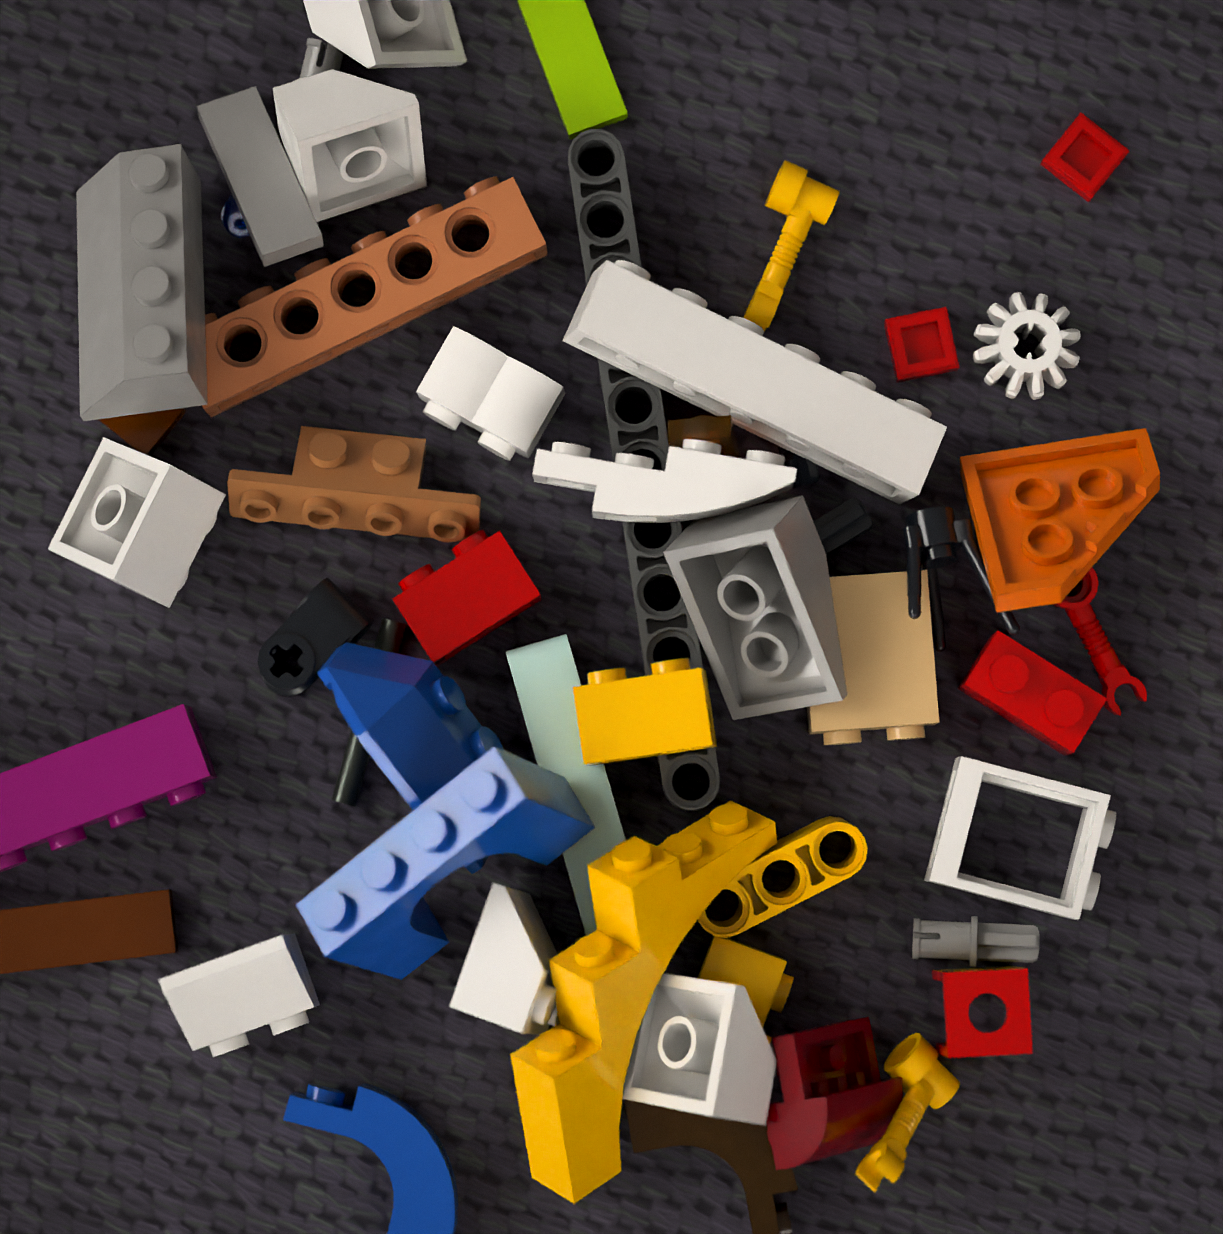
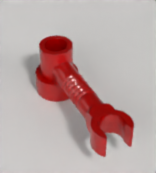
M1092 567L1061 603L1053 605L1065 609L1073 627L1076 628V632L1079 634V638L1082 639V644L1085 645L1084 648L1088 650L1087 653L1091 656L1090 659L1099 674L1098 678L1103 686L1101 695L1107 698L1104 704L1105 708L1110 713L1121 716V710L1114 698L1115 691L1120 685H1129L1133 689L1136 698L1141 702L1147 701V691L1144 684L1136 677L1130 676L1126 667L1120 662L1114 648L1110 646L1111 642L1108 641L1105 631L1102 630V625L1099 624L1100 621L1096 619L1097 616L1090 602L1094 599L1098 590V577Z

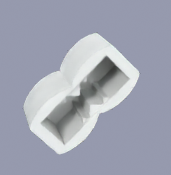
M455 326L451 329L416 391L419 398L427 403L423 410L425 415L452 430H456L460 422L482 433L478 443L508 461L511 460L515 452L529 459L565 395L564 387Z

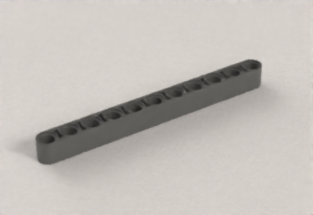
M590 129L581 132L572 141L568 149V169L587 287L592 273L606 260L614 264L617 260H624L640 267L641 260L622 145L612 133L603 129ZM598 150L607 153L613 159L614 164L606 174L590 176L579 167L581 158L590 151ZM601 211H611L622 219L623 227L615 236L601 238L589 230L588 223L590 219ZM597 358L613 462H615L616 453L645 455L654 458L659 463L661 471H665L669 443L660 388ZM639 394L650 402L652 411L646 420L638 424H629L617 415L615 408L618 401L626 395ZM681 521L666 522L670 528L671 536L666 544L656 549L646 548L636 540L634 530L639 522H622L645 676L652 675L651 664L654 663L653 653L656 647L668 640L680 642L688 649L690 669H703L698 635L681 594L678 604L668 611H656L650 608L643 596L646 586L656 579H668L677 586L663 552L682 533ZM715 747L657 756L662 789L666 799L674 807L682 811L695 812L705 808L715 799L720 782ZM685 765H696L702 768L709 779V788L706 794L695 801L680 798L672 786L674 773Z

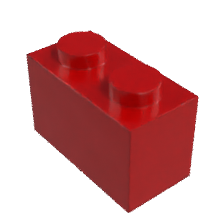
M484 530L472 534L452 548L456 558L436 571H434L431 564L424 565L398 583L403 592L392 598V600L436 666L444 663L542 600L541 594L500 530L490 537L486 535Z
M999 630L989 637L957 688L1064 756L1075 752L1107 700L1106 697Z

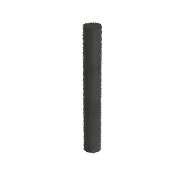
M382 618L374 649L399 654L406 624ZM352 729L332 801L356 807L370 754L358 740Z

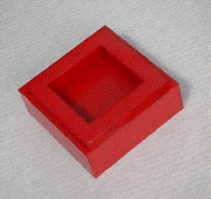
M1080 113L1044 157L1040 165L1087 202H1090L1130 150L1083 113Z
M947 307L885 319L884 326L897 383L957 371L960 368Z

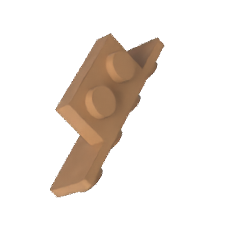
M301 426L292 475L232 469L229 471L227 481L229 514L232 517L245 518L258 523L274 521L309 525L317 529L340 528L369 531L382 536L397 534L434 538L441 542L463 541L480 531L481 497L475 494L420 489L426 456V439Z

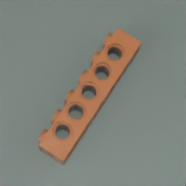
M498 177L482 180L464 192L466 200L445 210L441 204L426 207L408 218L407 221L410 227L387 237L384 231L370 234L351 246L352 255L333 264H330L327 258L312 262L294 274L296 282L275 292L272 286L256 289L238 300L240 309L217 319L215 313L206 314L208 405H202L206 413L212 418L547 256L546 242L514 177L501 183ZM475 224L486 229L489 233L488 241L478 251L466 252L454 244L457 232L466 225ZM419 251L431 257V269L422 278L407 279L398 272L401 259L410 252ZM359 278L371 281L375 285V294L369 303L360 307H352L342 301V292L350 281ZM299 306H311L318 311L316 326L305 334H293L286 329L288 314ZM254 333L260 336L261 349L255 358L247 362H238L231 359L230 345L238 335Z

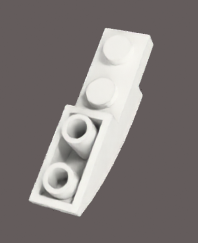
M684 439L682 448L669 446L665 471L653 469L654 460L648 457L616 453L615 462L589 458L591 449L572 443L553 442L551 451L537 449L533 478L534 482L594 492L593 518L622 522L666 523L708 518L762 503L792 489L797 468L784 466V456L766 451L747 450L746 459L720 455L721 445L696 439Z

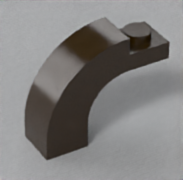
M624 1099L633 1153L680 1145L695 1146L713 1152L733 1168L743 1184L752 1234H792L787 1203L774 1204L773 1194L795 1191L798 1188L792 1168L780 1170L775 1168L773 1151L767 1136V1124L760 1125L712 1117Z

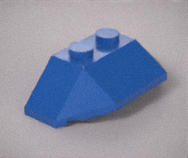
M346 642L333 652L317 673L324 685L329 690H333L336 704L358 740L413 811L492 747L495 746L503 750L496 734L491 729L482 726L466 706L463 692L457 683L450 677L443 676L433 661ZM489 856L464 866L473 874L482 869Z

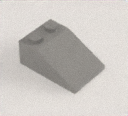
M798 496L743 508L722 515L693 520L663 553L732 719L737 720L843 701L847 696L826 552L804 497Z

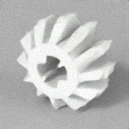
M1013 293L1009 301L1010 313L1003 306L994 303L987 310V314L995 326L979 324L975 329L974 336L990 345L974 352V362L980 364L995 362L996 365L990 369L984 377V381L991 386L1003 374L1010 378L1005 389V396L1014 399L1021 389L1022 381H1026L1028 393L1033 400L1040 399L1044 395L1043 379L1050 386L1060 389L1067 380L1059 367L1075 368L1079 362L1080 357L1075 352L1063 347L1076 343L1081 337L1080 331L1073 328L1060 331L1058 326L1065 321L1070 312L1066 307H1061L1051 317L1045 314L1044 311L1048 304V296L1045 294H1038L1032 309L1027 310L1022 293ZM1016 333H1022V339H1026L1030 333L1039 340L1040 343L1035 349L1037 359H1032L1030 352L1025 358H1021L1015 353L1014 348L1019 341Z

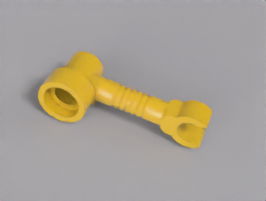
M784 160L765 203L766 207L786 215L787 219L781 231L782 234L779 236L780 240H777V245L774 247L775 251L772 252V257L769 259L770 262L766 266L743 317L759 325L764 332L772 322L785 285L791 274L790 270L793 269V264L796 262L795 259L798 257L797 253H800V248L803 246L802 242L805 241L812 222L815 221L822 225L826 224L840 193L839 190L807 177V169L787 160Z
M914 1033L900 1042L884 1063V1070L892 1078H902L905 1095L884 1135L872 1146L870 1152L862 1159L856 1169V1175L873 1192L877 1190L884 1176L894 1184L902 1174L905 1167L904 1160L907 1156L905 1149L928 1105L933 1109L942 1107L956 1094L960 1086V1081L937 1060L938 1051L920 1033Z

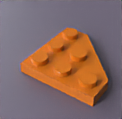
M1146 428L960 457V474L996 612L1061 603L1160 490V470Z

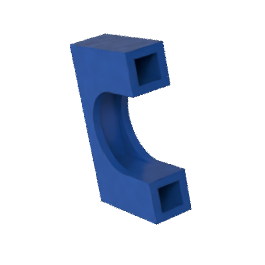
M494 746L298 902L296 906L326 958L402 980L449 943L423 897L437 882L468 863L500 853L517 854L547 866L592 831L595 826L565 777Z

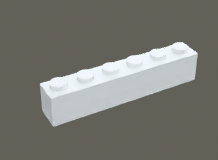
M606 260L592 273L563 338L564 342L794 454L806 458L897 504H901L920 494L947 429L946 426L930 419L932 413L929 409L907 399H897L895 402L875 392L876 385L862 375L849 371H843L841 374H838L820 365V357L807 348L795 344H786L783 347L763 337L764 330L750 320L738 316H730L729 319H726L706 309L707 302L693 292L680 288H674L671 292L649 281L651 275L636 264L624 260H617L614 264Z

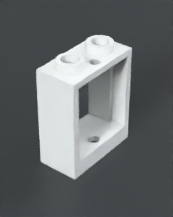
M963 756L955 758L924 881L1067 919L1079 920L1082 908L1091 911L1098 894L1101 874L1092 872L1097 848L1107 849L1113 834L1116 812L1107 810L1111 795ZM981 782L1083 808L1060 899L958 872Z

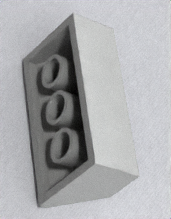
M181 144L120 152L76 191L80 417L83 421L208 405L201 180Z

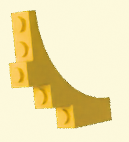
M730 800L724 805L714 808L709 814L680 832L670 835L657 846L634 836L627 841L617 844L613 850L587 865L597 930L580 938L575 944L549 959L553 987L557 989L555 1002L559 1024L541 1033L537 1038L510 1054L531 1176L575 1204L622 1172L619 1125L624 1081L635 1038L653 992L679 944L709 903L742 869L778 843L775 821Z

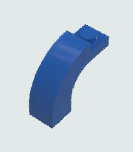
M366 1083L358 1086L353 1106L343 1104L345 1092L315 1084H308L306 1094L300 1092L290 1094L284 1121L355 1139L370 1148L380 1158L390 1176L394 1195L393 1211L387 1234H455L458 1220V1194L452 1165L432 1127L410 1105L395 1095Z

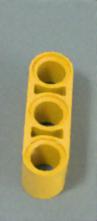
M829 816L777 840L778 843L742 869L724 888L737 894L739 903L736 913L728 920L714 921L706 916L704 910L698 918V922L706 932L715 937L728 938L752 928L857 873L862 868L867 857L868 848L865 837L858 828L840 817ZM834 831L846 832L851 841V850L847 858L835 864L825 863L819 853L822 839ZM785 860L792 863L795 871L794 881L791 886L785 891L778 893L764 889L762 876L765 868L774 861Z

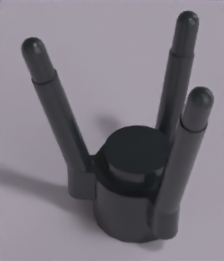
M948 506L930 507L913 512L904 519L906 527L902 529L907 549L908 614L912 619H917L921 615V568H923V570H927L933 643L935 650L938 652H943L946 649V638L937 568L955 563L958 560L956 551L961 547L964 549L995 608L981 551L974 540L970 519L956 521L953 508ZM1012 611L997 612L1008 633L1017 635L1020 627Z

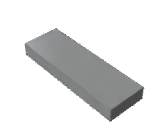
M256 86L198 105L200 122L263 266L266 267L323 247L322 233Z

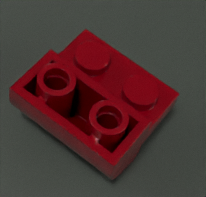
M869 1017L844 1020L772 1037L777 1060L776 1072L781 1081L784 1097L782 1101L770 1103L767 1114V1136L772 1147L776 1170L796 1167L866 1147L882 1138L902 1101L903 1085L901 1077L881 1080Z

